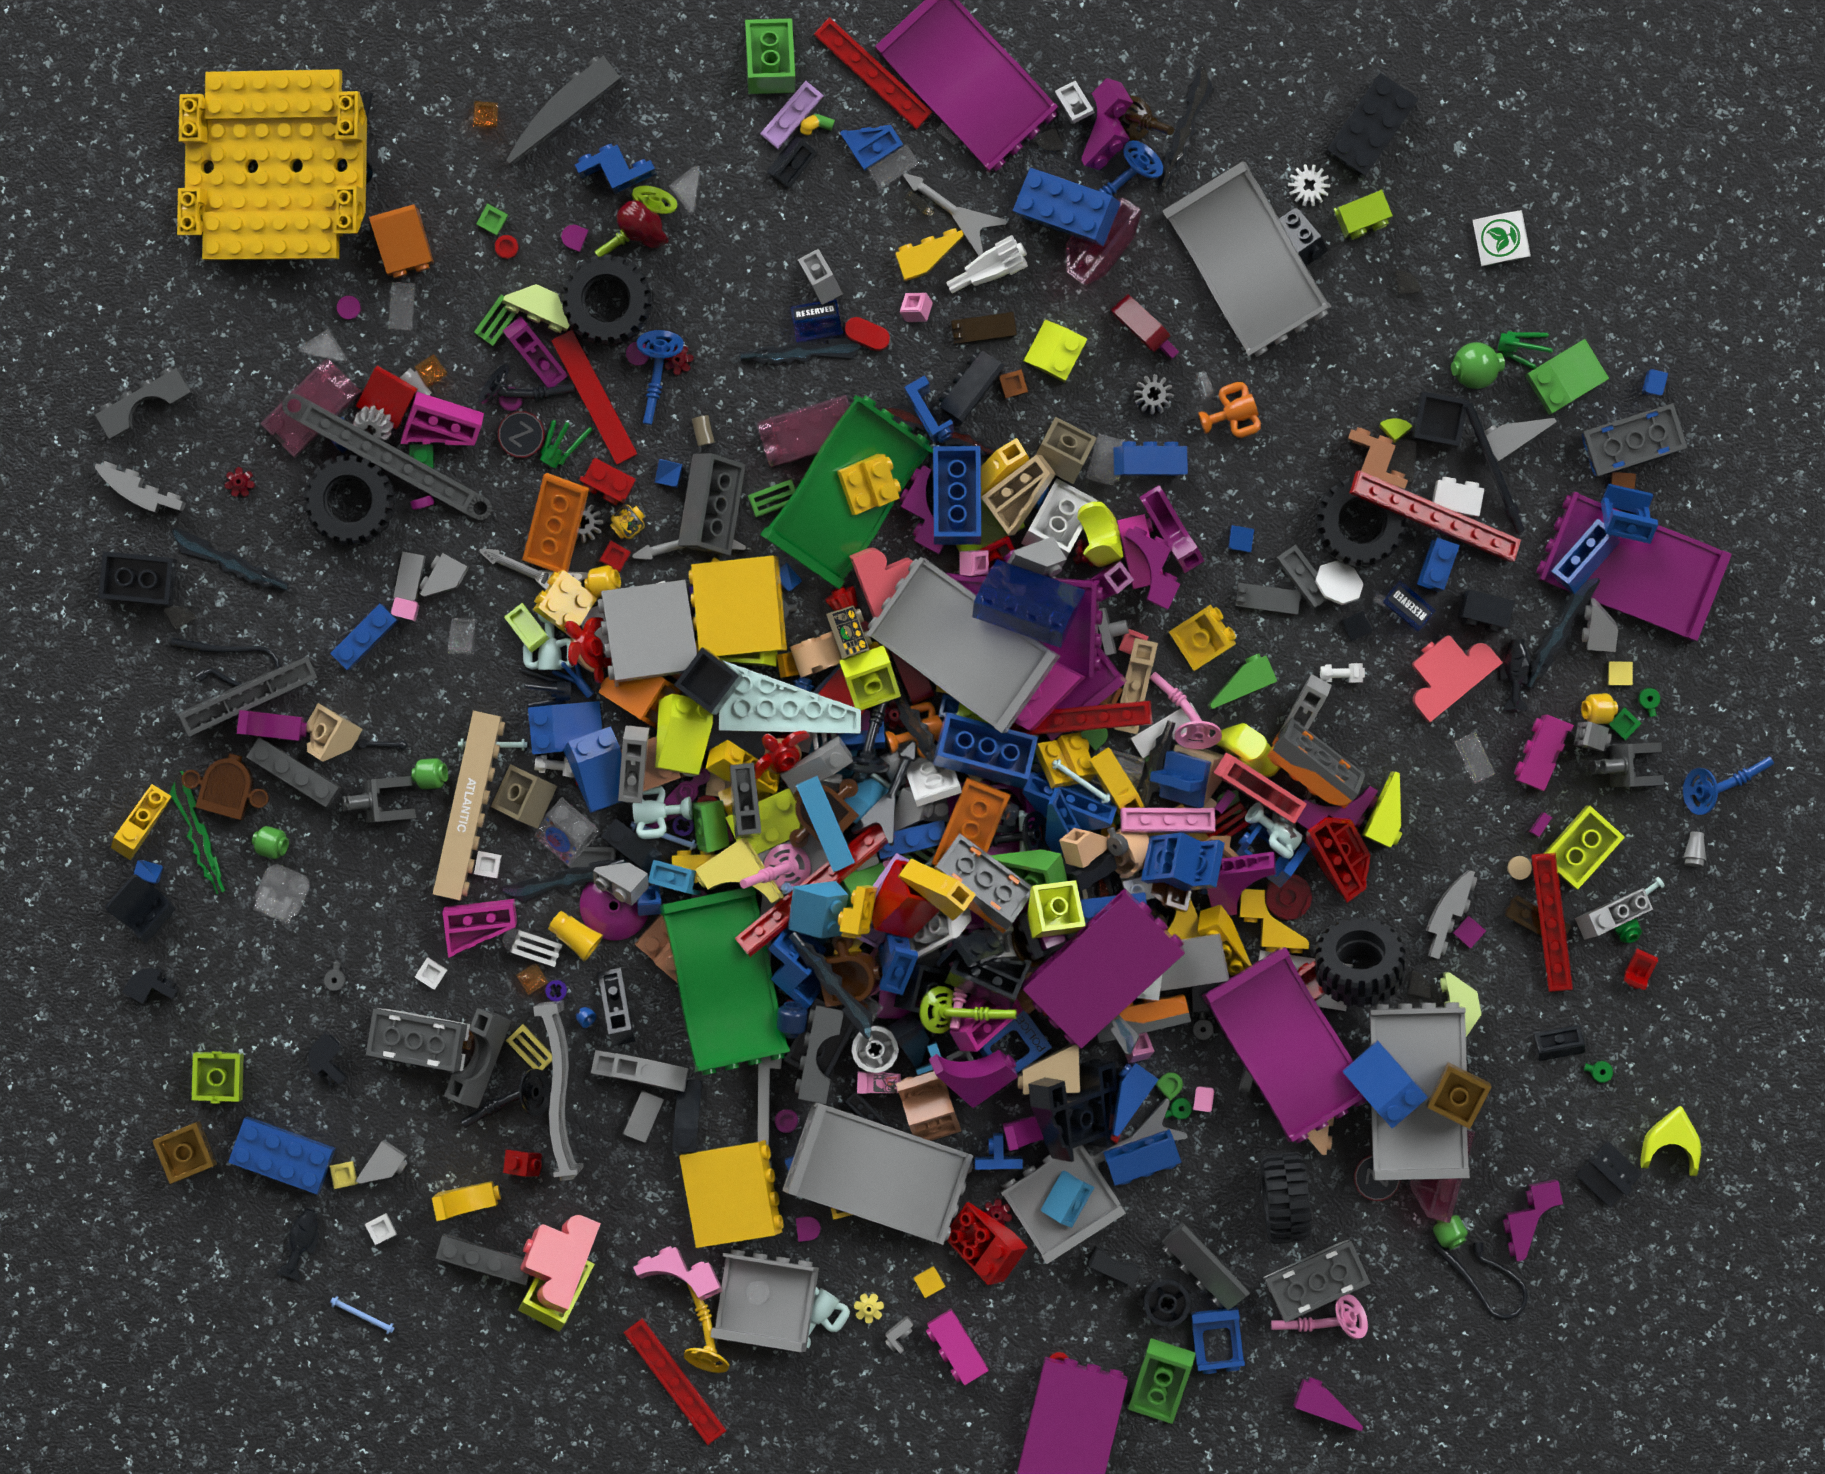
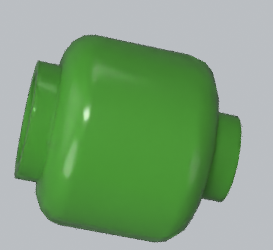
M438 758L421 759L416 763L415 768L412 769V780L421 789H438L448 780V768Z
M264 826L259 832L254 833L252 844L258 855L277 859L286 853L289 840L286 838L284 831Z
M1446 1213L1436 1219L1437 1224L1434 1226L1433 1232L1442 1247H1449L1452 1250L1466 1242L1465 1238L1468 1235V1231L1459 1216H1450Z

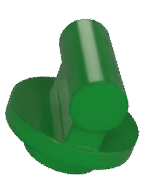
M1636 918L1614 928L1620 940L1625 943L1637 941L1642 933Z

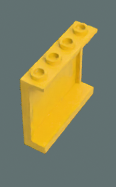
M765 556L691 564L692 570H689L690 584H693L694 593L691 594V604L693 608L695 607L696 617H693V627L698 635V640L695 641L697 653L702 647L710 650L717 657L787 650L779 557Z
M766 1140L696 1153L687 1152L679 1155L696 1248L775 1236L782 1233L784 1223L778 1211L779 1196L774 1189L775 1173L770 1168L769 1159L771 1151L769 1146L766 1145Z

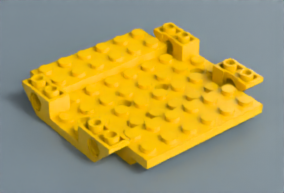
M342 70L205 72V98L203 94H180L179 141L185 143L186 146L185 188H178L177 235H201L203 232V260L339 259L340 237H343V234H357L366 213L367 117L359 91L342 92ZM345 159L347 161V168L345 171L339 172L337 164L340 160ZM256 160L258 169L256 172L250 173L248 165L251 161ZM296 160H301L303 167L301 171L295 173L293 163ZM212 161L214 169L211 173L207 174L204 171V165L206 162Z

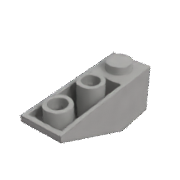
M1644 888L1578 916L1575 920L1585 940L1599 936L1653 910Z

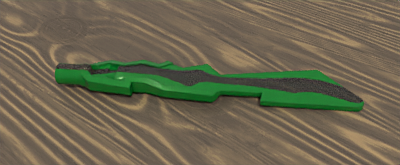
M180 771L169 794L190 826L187 837L194 844L193 853L197 855V863L204 868V876L211 881L216 894H220L225 889L221 881L222 875L217 857L212 855L211 842L205 824L198 821L194 811L196 806L195 798L191 789L183 785L182 775L184 772Z

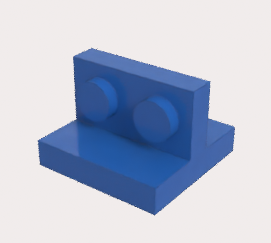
M1166 751L1164 769L1152 771L1150 781L1158 783V786L1161 787L1159 797L1202 808L1204 807L1211 762L1175 751Z
M993 1133V1138L988 1139L989 1154H993V1156L975 1157V1170L1023 1169L1022 1156H1003L1002 1133Z

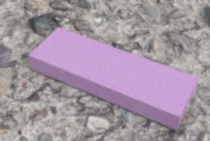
M805 81L760 135L775 148L779 149L824 96Z

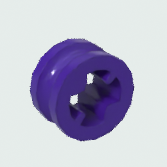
M682 815L675 818L673 822V829L676 834L680 836H686L693 831V820H688L690 826H687L689 830L685 832L683 829H677V825H680L677 822L680 819H682L683 821H687L688 819L684 818Z
M553 980L548 983L545 992L550 1000L560 1001L566 996L567 987L562 981ZM553 984L555 986L559 984L562 987L560 990L562 995L560 997H557V995L553 997L550 994Z

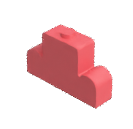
M867 548L849 557L874 618L879 617L883 611L881 607L885 600L893 597L896 592L895 586L900 579L907 577L910 572L908 568L913 561L907 557L887 565V559L881 551L876 548Z
M1451 636L1443 637L1436 644L1431 641L1421 650L1424 654L1412 663L1414 670L1428 685V688H1421L1415 692L1413 704L1427 722H1431L1503 662L1484 643L1474 644L1468 649L1466 655Z
M1225 753L1213 772L1257 803L1260 802L1263 806L1294 824L1307 805L1228 753Z
M575 1215L563 1224L561 1231L542 1224L535 1229L532 1238L526 1241L523 1252L526 1254L520 1269L524 1273L546 1281L537 1293L538 1300L542 1305L560 1313H564L569 1309L601 1223L581 1215Z

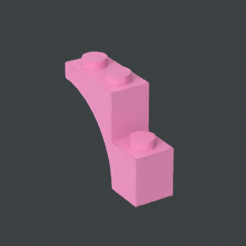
M666 1247L659 1251L660 1255L653 1258L650 1256L645 1257L637 1262L638 1265L633 1267L640 1279L651 1275H670L682 1279L693 1288L701 1301L723 1291L709 1262H699L691 1267V1271H688L682 1255L676 1247Z

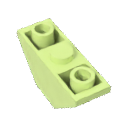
M535 284L505 295L502 303L506 304L505 308L517 314L521 311L527 314L529 320L536 323L543 321L549 324L548 328L555 332H567L569 323L564 315L557 293Z
M1444 972L1443 978L1440 979L1442 992H1446L1448 1001L1444 1002V1005L1447 1002H1459V1007H1465L1467 1037L1481 1016L1477 991L1451 973Z

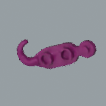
M702 768L699 775L694 776L693 780L680 783L664 800V804L666 806L679 805L686 797H690L691 802H693L698 795L699 785L706 784L710 780V772L706 768ZM680 814L667 815V817L664 818L665 822L669 821L673 818H676ZM657 822L645 824V826L653 829L659 827Z

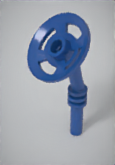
M1129 141L1124 145L1123 153L1131 167L1112 183L1108 182L1107 186L1104 185L1103 189L1100 188L1098 191L1113 196L1112 194L1115 195L1117 193L1116 190L1137 173L1152 179L1158 178L1163 173L1162 162L1158 155L1147 145L1139 141ZM1129 149H1136V151L1131 153L1128 152Z
M649 331L637 339L638 350L646 356L655 358L652 381L648 384L650 388L647 389L649 393L646 394L648 400L643 424L652 425L657 399H660L658 394H661L659 389H662L660 383L664 358L679 354L684 347L683 339L670 331ZM648 341L646 348H643L644 343Z
M1769 756L1748 769L1743 768V772L1738 771V774L1734 773L1732 778L1718 784L1709 770L1705 768L1693 769L1684 781V801L1688 809L1694 814H1707L1714 808L1718 793L1737 785L1742 786V782L1744 784L1747 783V780L1750 781L1751 777L1774 765V762ZM1699 775L1700 778L1697 779L1696 782L1694 783V786H1692L1693 781H1694L1695 778ZM1707 776L1711 779L1713 786L1711 782L1707 780ZM1692 795H1695L1697 800L1701 802L1699 807L1694 803Z

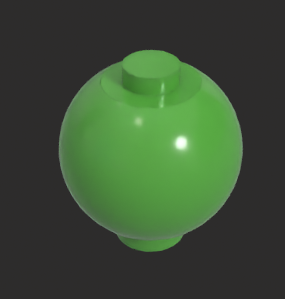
M1473 342L1463 346L1456 353L1451 363L1452 374L1462 385L1471 389H1481L1489 386L1497 378L1498 372L1504 371L1505 368L1503 355L1496 353L1489 345L1480 342Z

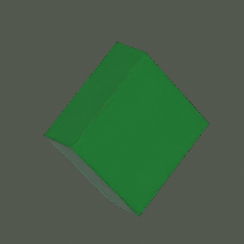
M1623 707L1614 717L1613 721L1607 725L1623 740H1626L1642 723Z

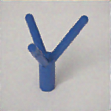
M561 662V666L569 675L556 670L552 671V674L575 683L587 698L594 693L582 678L578 662L575 665L576 674L565 662Z

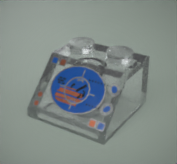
M561 797L546 814L534 837L570 867L600 831Z

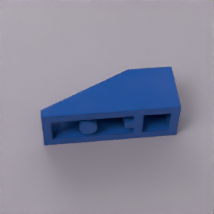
M1055 788L1048 803L1045 840L1052 852L1061 853V856H1064L1059 840L1072 829L1081 828L1060 788Z

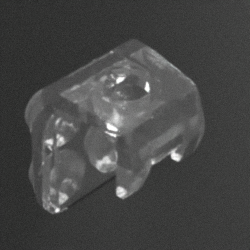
M279 864L268 867L256 891L255 898L257 902L253 910L272 917L280 923L289 925L292 917L299 913L310 888L308 878Z

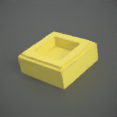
M1608 662V685H1633V662Z
M353 1161L330 1165L334 1189L358 1184Z

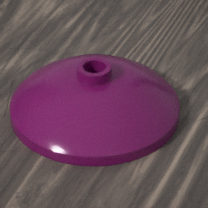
M588 882L582 891L580 898L581 917L585 925L602 934L603 939L615 941L629 938L644 926L648 915H638L637 901L632 906L626 902H620L609 892L598 889L594 882ZM612 901L618 903L617 910L610 909L609 905Z

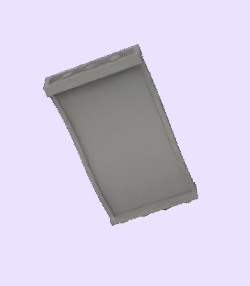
M1246 162L1237 164L1163 210L1164 215L1169 219L1189 251L1248 356L1253 354L1256 357L1268 351L1266 346L1272 342L1278 345L1288 339L1287 333L1295 330L1297 333L1308 326L1307 321L1315 318L1317 321L1328 314L1327 309L1331 307L1330 303L1327 302L1303 263Z
M920 557L915 559L908 568L910 572L907 577L900 579L895 586L896 592L893 597L887 598L881 607L883 611L879 617H874L869 623L868 628L870 630L867 635L912 665L957 701L994 726L995 729L1001 733H1007L1058 661L1060 655L1020 629L926 558Z
M564 1000L539 1003L533 1008L534 1016H542L552 1051L553 1076L549 1125L553 1152L558 1164V1168L553 1172L554 1177H560V1181L574 1179L583 1169V1163L575 1162L566 1129L565 1101L569 1061L565 1030L559 1015L564 1010Z
M1447 1002L1445 1007H1436V1003H1422V1007L1412 1008L1411 1003L1398 1004V1008H1389V1004H1378L1374 1006V1009H1369L1371 1045L1378 1040L1428 1097L1393 1129L1371 1106L1374 1180L1470 1178L1467 1128L1427 1108L1426 1105L1447 1062L1467 1071L1466 1009L1463 1006L1459 1007V1002Z
M812 1102L782 1191L943 1245L944 1241L950 1236L951 1227L949 1226L952 1218H955L959 1207L957 1202L959 1196H962L965 1191L967 1173H970L973 1168V1155L817 1102Z

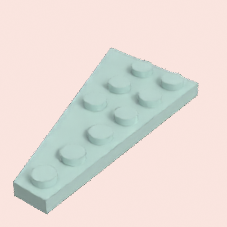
M724 661L744 676V679L719 711V731L797 732L805 730L808 733H861L860 709Z

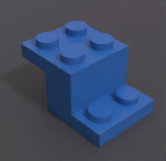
M612 144L603 146L599 149L600 153L594 156L587 154L578 159L579 163L575 164L581 179L603 169L614 194L657 174L651 160L646 162L645 159L632 165L633 168L629 170L618 145L613 146Z
M1184 833L1150 836L1141 881L1147 884L1165 882L1183 891L1216 888L1225 843L1220 840L1202 842Z
M787 926L768 948L769 951L782 961V964L771 980L795 1002L801 1003L807 1009L811 1006L822 988L811 966L807 967L797 952L796 945L789 938L790 935H793L801 945L793 934L795 931L790 930ZM797 932L805 942L814 945L816 952L825 953L827 949L811 935ZM801 945L815 962L820 959V957L813 955L806 947Z

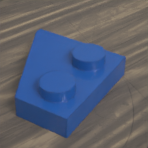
M891 125L879 126L878 128H861V130L853 131L842 130L840 132V135L864 171L904 146Z

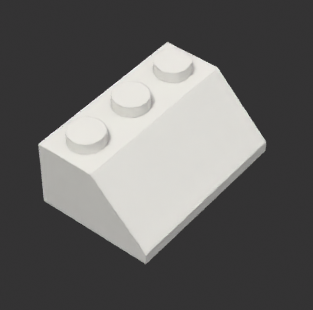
M966 908L954 921L939 911L912 939L909 938L910 948L918 952V959L957 938L971 922L970 909Z

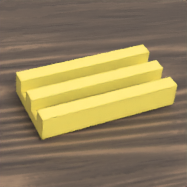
M524 1024L506 1040L533 1069L543 1070L552 1062V1053ZM522 1031H523V1032L534 1042V1044L548 1057V1059H547L546 1061H545V1060L543 1059V1057L520 1035V1033H521ZM515 1038L542 1064L540 1067L513 1041Z

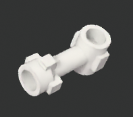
M1363 663L1349 664V668L1332 669L1331 665H1325L1320 667V679L1325 680V682H1332V678H1349V683L1363 682L1365 668H1363Z
M542 754L541 756H536L534 770H539L540 773H545L546 769L562 770V776L574 777L566 756L564 761L547 760V755Z

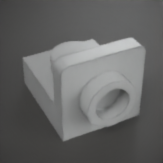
M908 1316L904 1317L885 1333L888 1338L885 1342L893 1352L898 1350L901 1354L904 1351L897 1338L904 1339L913 1331L911 1329L913 1322Z

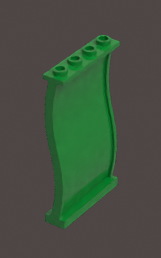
M857 395L854 396V402L843 414L821 446L789 501L768 528L765 527L760 534L838 589L842 587L845 582L843 581L853 568L849 556L867 549L895 500L883 506H876L857 515H852L837 471L875 454H885V457H889L893 463L891 474L893 479L898 480L902 491L916 468L920 466L929 453H933V448L929 446L930 441L920 434L916 437L910 433L912 431L910 426L902 421L899 424L892 420L894 418L893 414L884 408L881 411L874 407L876 402L866 395L863 398Z
M753 886L660 906L672 952L683 1016L695 1064V1072L702 1071V1075L716 1073V1068L725 1066V1071L739 1068L738 1063L745 1061L748 1062V1066L762 1063L761 1058L770 1056L771 1061L785 1058L784 1053L790 1052L784 1033L777 1029V1012L779 1008L774 982L771 980L772 971L767 944L750 957L735 939V937L761 917L756 901L755 887Z

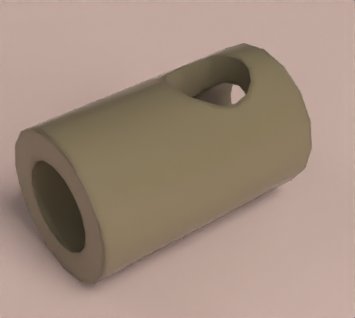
M709 416L693 418L692 423L698 447L715 443Z

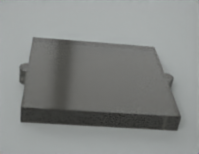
M1400 439L1395 443L1392 441V444L1396 445L1386 472L1391 474V471L1394 470L1405 474L1404 479L1408 480V482H1413L1417 441Z

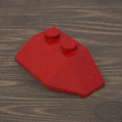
M1325 817L1307 831L1306 842L1324 875L1343 899L1349 902L1366 889V878L1369 871L1371 854L1350 818Z

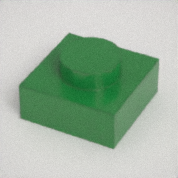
M409 444V455L434 468L433 444Z

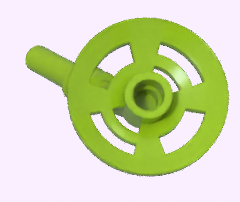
M638 186L633 189V200H640L652 212L668 214L674 212L677 208L676 199L662 189L653 186ZM662 199H664L670 206H665L662 202ZM620 230V234L617 232L616 237L594 252L598 257H601L619 245H625V241L629 242L630 240Z
M943 986L932 988L926 993L922 999L919 1012L923 1026L933 1033L948 1031L952 1017L974 1018L975 1021H978V1019L983 1021L985 1019V1021H989V1019H1016L1017 1016L1016 1010L989 1009V1007L985 1009L984 1007H980V1009L978 1007H975V1009L953 1008L952 998H955L953 996L954 992ZM940 993H946V994H947V997L941 996V997L935 998V996L938 995V994H940ZM929 1004L933 1006L932 1015L934 1017L930 1020L928 1018ZM937 1024H939V1025L947 1024L946 1026L941 1027V1028L935 1027Z

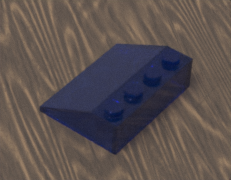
M997 559L974 600L972 617L1061 648L1086 590Z

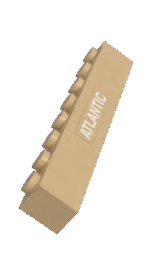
M473 711L433 890L434 895L462 900L463 896L468 895L470 883L466 882L468 873L473 872L475 860L471 859L473 850L477 851L480 837L476 835L478 827H483L485 814L481 812L483 804L487 805L489 801L490 791H487L488 781L492 782L494 778L493 758L497 759L500 751V745H496L498 736H503L505 722H502V717Z

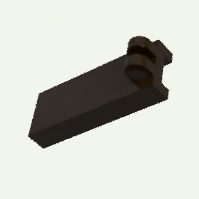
M1014 312L951 321L954 345L1017 336Z
M1515 895L1514 899L1510 901V906L1505 910L1504 916L1542 936L1538 907ZM1565 922V929L1567 935L1568 931L1571 928V925Z

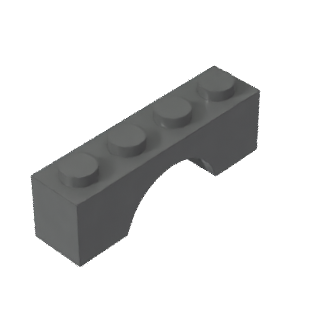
M169 367L160 373L161 377L154 381L148 379L139 385V390L133 393L131 390L119 396L120 401L113 405L109 402L99 408L100 412L95 414L110 440L113 441L133 429L132 418L134 411L143 401L151 398H160L174 406L193 395L191 388L178 368L173 369Z
M262 737L257 739L247 755V758L325 807L331 805L341 789L339 785L303 765Z
M816 1005L815 1010H810L808 1023L813 1025L811 1033L806 1032L804 1046L808 1047L806 1056H801L799 1069L803 1070L802 1079H797L795 1093H799L798 1099L826 1104L831 1079L820 1071L816 1055L819 1046L824 1040L840 1034L844 1014L841 1009Z
M477 1008L469 1029L475 1039L473 1057L463 1071L452 1074L444 1095L445 1097L460 1104L479 1108L512 1020Z
M449 1234L442 1235L436 1259L523 1285L528 1283L530 1275L522 1272L520 1269L524 1259L523 1256L485 1248L466 1239Z

